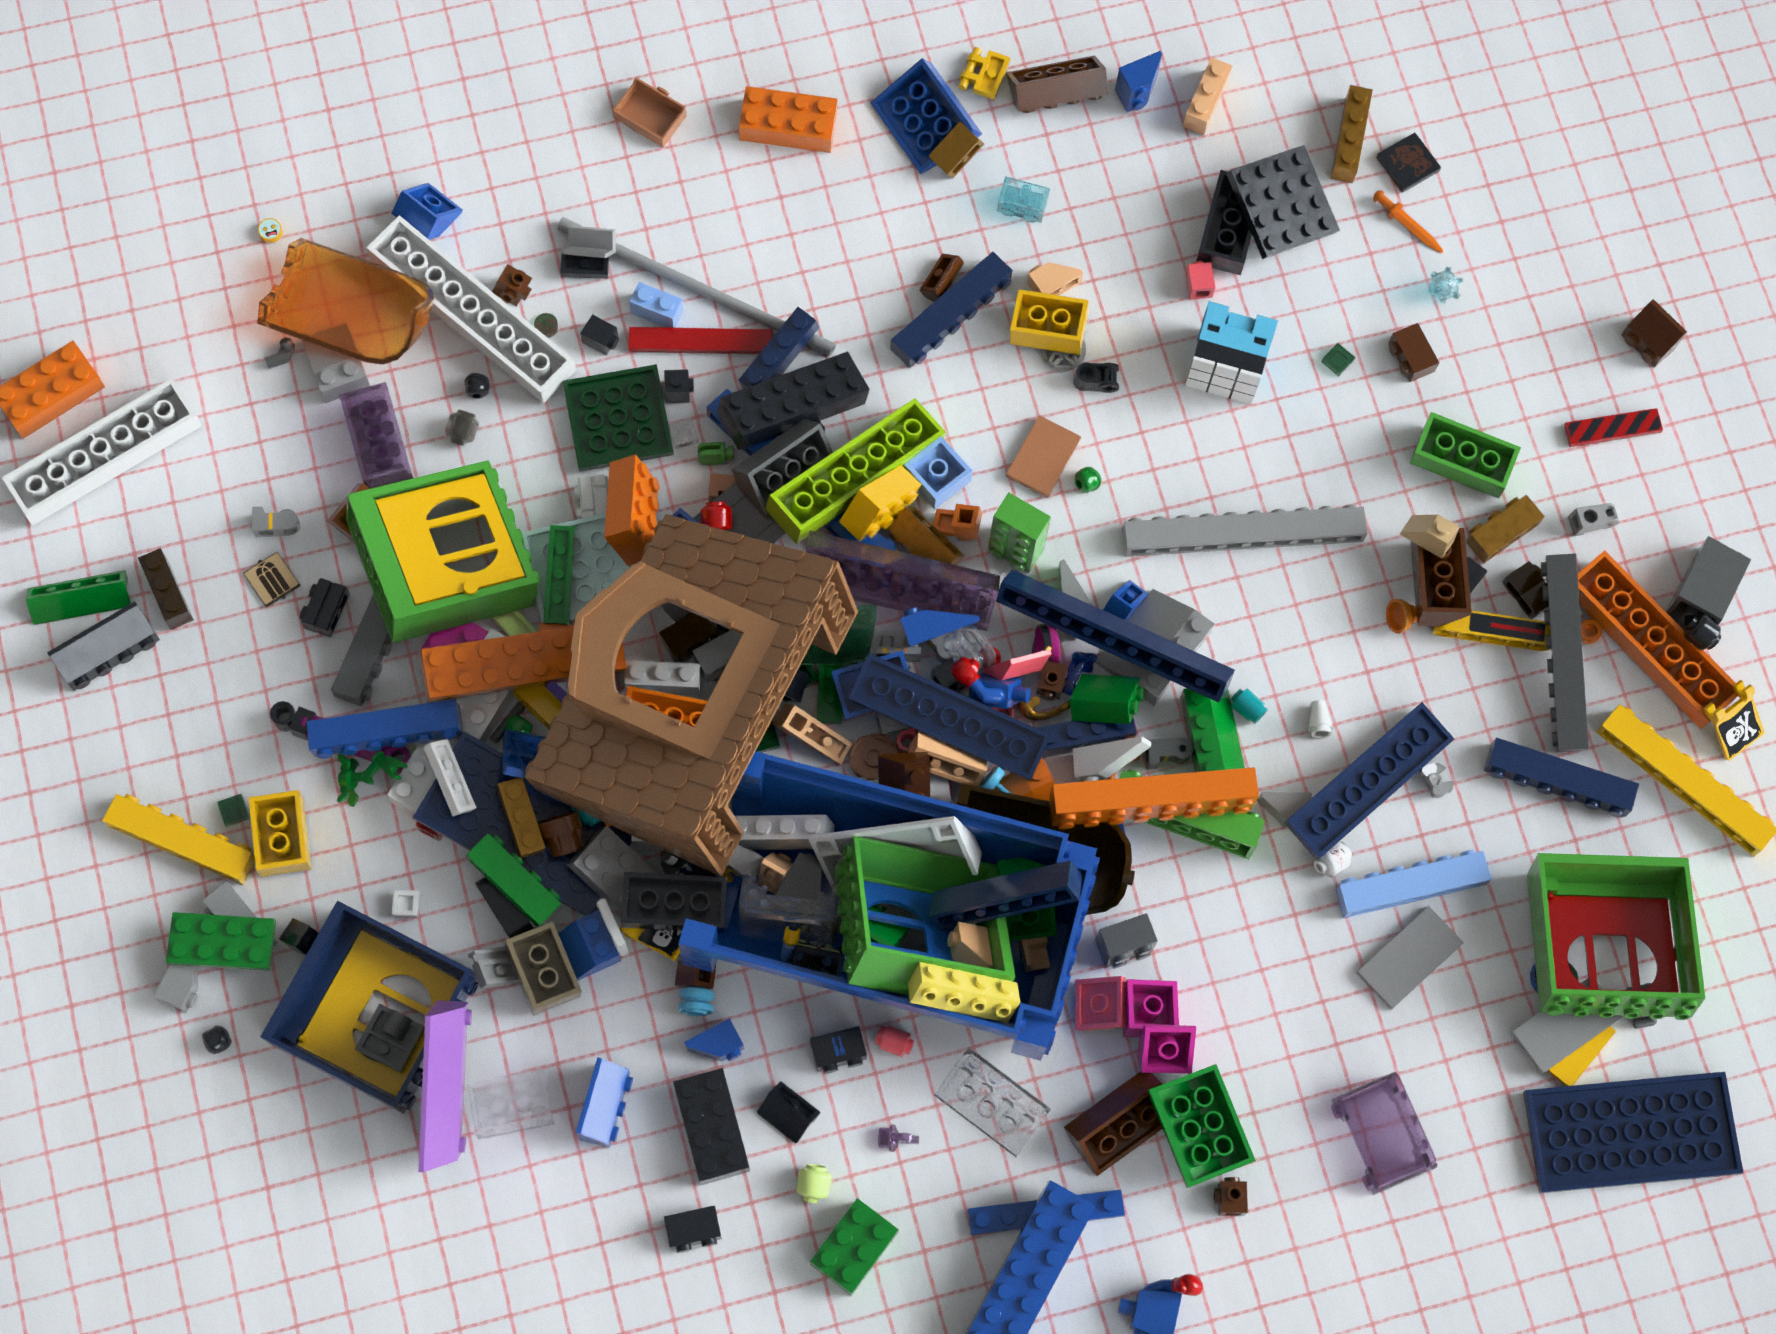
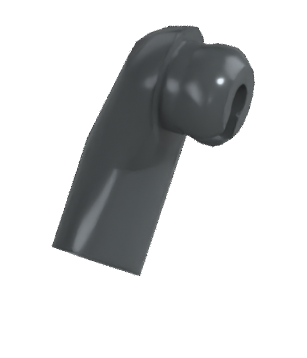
M285 337L280 340L281 347L277 354L265 357L268 368L290 361L295 351V344L292 343L290 338Z

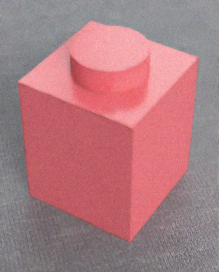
M1196 261L1188 264L1185 276L1189 300L1213 298L1216 287L1212 263Z

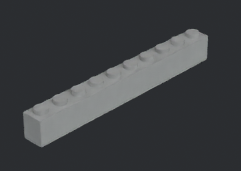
M1354 504L1345 505L1342 508L1323 506L1316 510L1302 507L1295 509V511L1275 509L1268 513L1254 510L1247 514L1227 512L1220 516L1206 513L1199 517L1179 515L1172 519H1166L1163 516L1154 517L1152 520L1131 518L1124 522L1122 528L1125 557L1363 542L1368 534L1364 507H1357Z

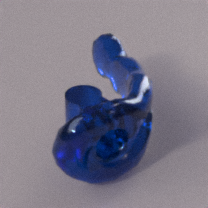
M1080 651L1072 654L1071 663L1068 667V676L1066 677V686L1063 689L1065 694L1069 696L1073 694L1076 681L1079 679L1081 672L1092 673L1093 664L1098 658L1096 654Z

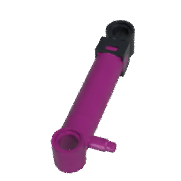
M286 701L277 702L270 710V717L279 730L291 731L292 735L307 741V721L325 719L317 716L315 712L300 706L295 711L292 704ZM289 712L290 716L284 721L279 720V716L282 713ZM387 746L379 750L384 752L385 757L387 755L391 757L404 755L403 762L405 763L411 757L410 752L405 746L400 748ZM360 750L353 755L373 762L372 757L379 751ZM399 767L397 774H400L404 768Z

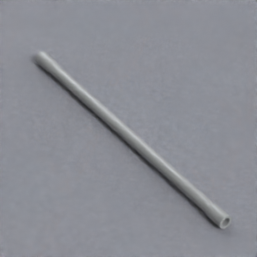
M562 217L558 223L557 230L568 234V227L581 225ZM616 243V253L613 255L778 331L786 322ZM814 335L807 343L811 348L828 356L832 355L836 347V343L819 335Z

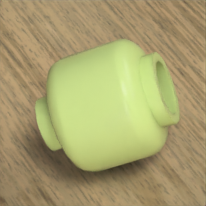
M808 1163L806 1167L799 1170L796 1192L803 1196V1201L818 1203V1199L828 1197L832 1176L826 1171L827 1167Z

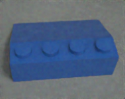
M923 58L870 102L920 174L937 165L929 157V154L959 122L963 123L975 136L979 137L982 135L980 129L934 65Z

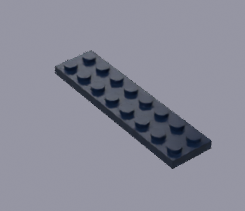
M868 653L848 697L850 700L1030 781L1051 737V734L871 653Z
M1421 702L1289 817L1284 824L1316 861L1319 860L1454 740V737L1425 704Z

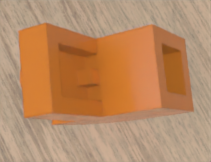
M956 504L955 510L937 508L933 525L945 536L957 537L959 541H971L978 537L983 513L980 506Z

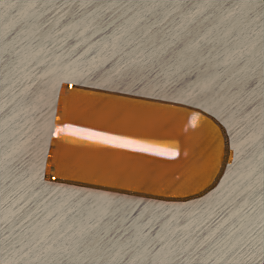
M299 238L288 245L286 260L281 274L284 275L281 284H275L270 293L259 302L257 324L364 362L383 365L401 358L419 339L428 323L434 295L432 289L425 282L408 274L304 238Z

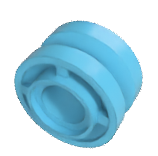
M687 987L679 990V997L684 1000V1002L678 1004L679 1012L689 1016L713 1014L714 1006L709 1004V1002L715 999L714 991L703 987Z

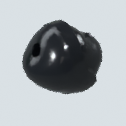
M471 373L465 378V393L467 396L480 399L488 394L490 382L487 376L481 373Z
M216 1025L202 1034L203 1043L207 1051L212 1054H219L225 1051L232 1043L228 1031L222 1026Z

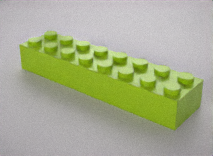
M914 398L770 494L765 509L795 544H798L845 512L859 489L900 465L904 467V464L940 436L944 439L946 431L919 401Z

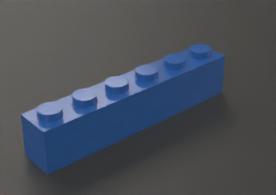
M456 699L307 721L309 750L314 757L320 759H327L332 757L333 754L340 753L343 755H353L360 750L379 751L382 747L387 746L400 748L406 746L407 743L414 742L427 744L431 740L440 738L442 740H453L456 736H460L463 733L461 707Z

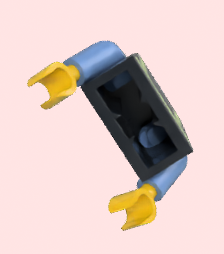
M789 926L785 927L781 949L783 961L839 977L840 972L844 971L845 953H841L829 944L799 939L800 929L792 931L789 930Z

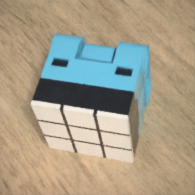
M1208 301L1185 386L1251 405L1262 377L1278 320L1258 314L1256 319L1230 312L1229 315V306Z

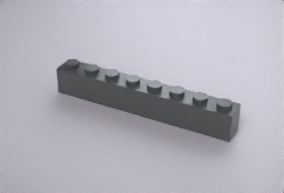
M1576 553L1546 555L1545 562H1541V575L1546 577L1547 586H1542L1543 601H1548V610H1544V623L1549 625L1550 634L1545 635L1546 649H1551V659H1547L1548 674L1552 673L1553 683L1548 684L1549 698H1554V707L1550 708L1551 722H1556V732H1552V747L1557 746V752L1588 751Z

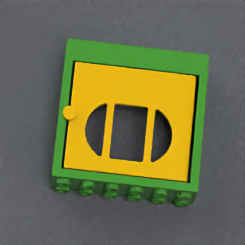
M489 460L347 494L346 522L392 643L534 606L535 596L538 595L537 585L540 584L539 574L536 569H532L530 552L528 549H524L522 532L520 529H516L514 512L511 508L508 509L506 492L503 488L500 489L497 470L495 468L492 469ZM446 500H465L479 507L426 520L431 509ZM481 516L485 517L494 539L493 543L442 556L438 554L429 529ZM494 551L497 552L494 561L485 569L477 572H458L444 565Z

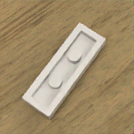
M448 739L432 742L424 746L452 816L476 809Z

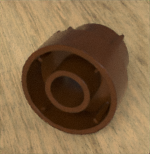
M578 811L563 813L538 822L544 844H547L552 857L566 855L585 847L582 836L584 834L583 825Z

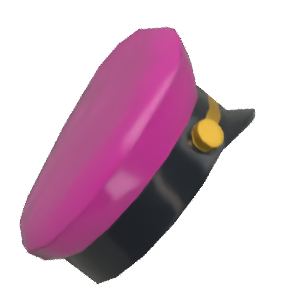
M1046 624L1037 625L1032 654L1050 649L1051 655L1047 661L1060 663L1061 650L1057 629Z

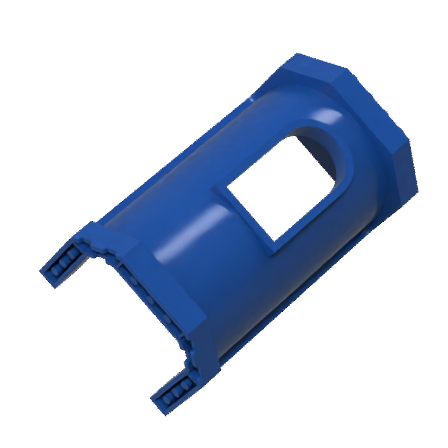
M755 751L731 799V812L734 816L827 815L835 825L834 832L955 816L974 834L982 852L981 862L996 864L998 868L997 860L1021 857L1046 866L1071 860L1082 874L1080 899L1076 902L1055 906L1057 936L1047 937L1048 943L1046 946L1050 963L1049 968L1025 972L1019 947L1020 940L1010 941L1015 971L1013 982H1016L1018 985L1020 1004L1008 1023L910 1003L909 995L848 984L847 973L844 971L840 972L839 977L783 961L781 949L785 927L767 917L770 903L775 894L756 884L758 875L754 882L751 883L739 875L737 876L733 872H729L733 875V882H727L724 933H717L716 926L685 919L678 943L683 965L713 973L719 959L1014 1039L1011 1050L1013 1054L1041 1061L1044 1054L1048 1055L1056 1034L1054 1030L1063 1010V998L1071 978L1069 974L1075 962L1076 947L1083 930L1082 923L1089 907L1090 901L1088 899L1096 879L1094 875L1100 857L1095 856L1097 848L1067 841L1069 834ZM813 849L752 850L763 858H766L772 852L776 854L782 853L788 856L792 863L795 862L800 852L803 854L809 853L817 857ZM822 869L818 925L811 941L832 945L843 953L842 944L844 940L843 934L840 933L841 915L838 914L839 896H836V893L833 892ZM802 936L799 937V939L808 940Z

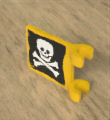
M1742 680L1733 685V689L1740 699L1725 711L1722 707L1716 710L1712 702L1704 708L1705 714L1714 725L1724 757L1728 761L1765 733L1753 700L1755 690L1750 684L1745 687Z
M619 928L621 932L625 933V937L637 941L673 961L680 954L678 943L682 931Z

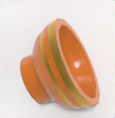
M1392 599L1389 601L1386 608V620L1391 631L1403 633L1412 624L1417 622L1416 607L1414 605H1409L1408 602L1402 599Z

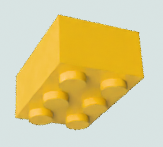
M1019 289L1010 327V344L1080 355L1089 313V300Z
M900 465L859 489L839 522L859 542L868 536L872 538L881 528L887 529L901 512L918 497L916 492L922 484Z
M295 790L248 797L255 866L258 874L261 877L312 870L305 803L301 792Z

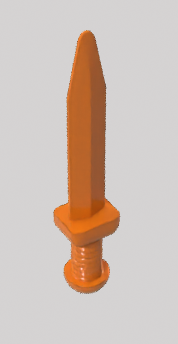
M1384 191L1374 193V202L1378 201L1389 211L1387 216L1390 220L1394 217L1425 245L1439 253L1443 252V249L1434 237L1401 209L1403 204L1399 202L1394 204L1384 195Z

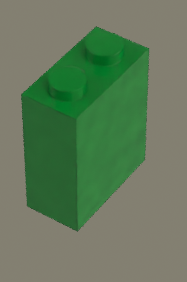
M1082 674L1070 698L1072 721L1130 724L1133 716L1137 715L1139 702H1142L1144 698V688L1140 687L1139 677Z

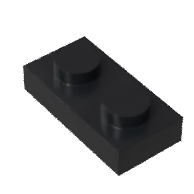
M561 254V277L608 279L609 257L599 258Z

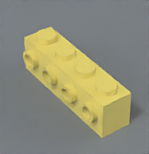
M919 962L908 981L910 1003L1008 1023L1020 1004L1016 982Z

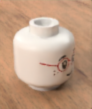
M1338 842L1319 860L1316 861L1314 858V867L1320 874L1334 877L1349 867L1352 856L1351 851L1345 843Z

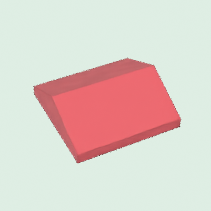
M1049 649L1010 659L986 667L984 671L986 674L1001 681L1041 671L1051 652Z

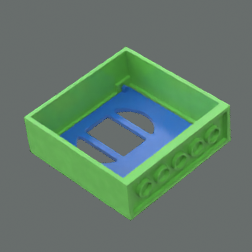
M853 836L850 844L846 845L843 850L841 862L837 863L834 869V877L837 878L836 896H839L840 902L838 906V914L841 915L840 933L843 934L844 940L842 952L845 953L846 959L844 972L847 973L848 984L909 995L908 981L919 962L1014 981L1015 971L1006 917L973 924L987 927L993 967L986 968L953 960L947 940L949 933L954 931L955 928L941 931L929 916L933 891L999 877L996 864L980 861L978 875H972L966 859L962 857ZM882 903L893 904L908 910L918 920L870 911L868 908ZM868 920L922 930L926 953L871 942Z

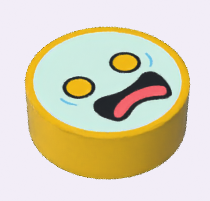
M264 219L258 226L259 236L266 243L277 242L282 237L283 230L281 224L276 219Z

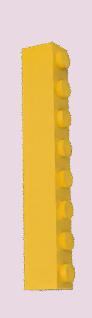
M1619 704L1596 731L1597 734L1753 857L1759 854L1775 835L1776 827L1770 818L1761 816L1754 810L1752 804L1738 798L1729 786L1719 783L1714 779V775L1710 771L1696 765L1691 756L1677 750L1669 739L1659 736L1650 724L1640 721L1628 707H1623Z

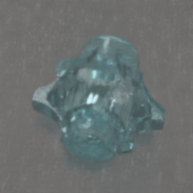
M1446 267L1445 271L1440 273L1435 271L1431 273L1432 282L1428 291L1434 297L1439 298L1440 303L1444 304L1446 299L1452 297L1458 299L1461 296L1458 291L1463 278L1455 276L1451 272V267Z

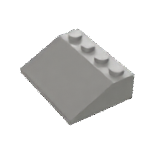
M1152 589L1128 620L1130 623L1195 652L1211 634L1215 623L1197 610L1155 589ZM1106 651L1095 662L1112 676L1139 677L1140 687L1144 688V699L1153 706H1155L1173 683Z

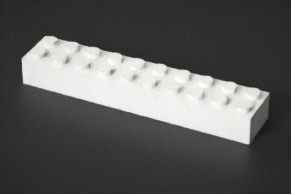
M400 215L366 247L372 262L543 404L563 385V380H568L576 372L574 359Z

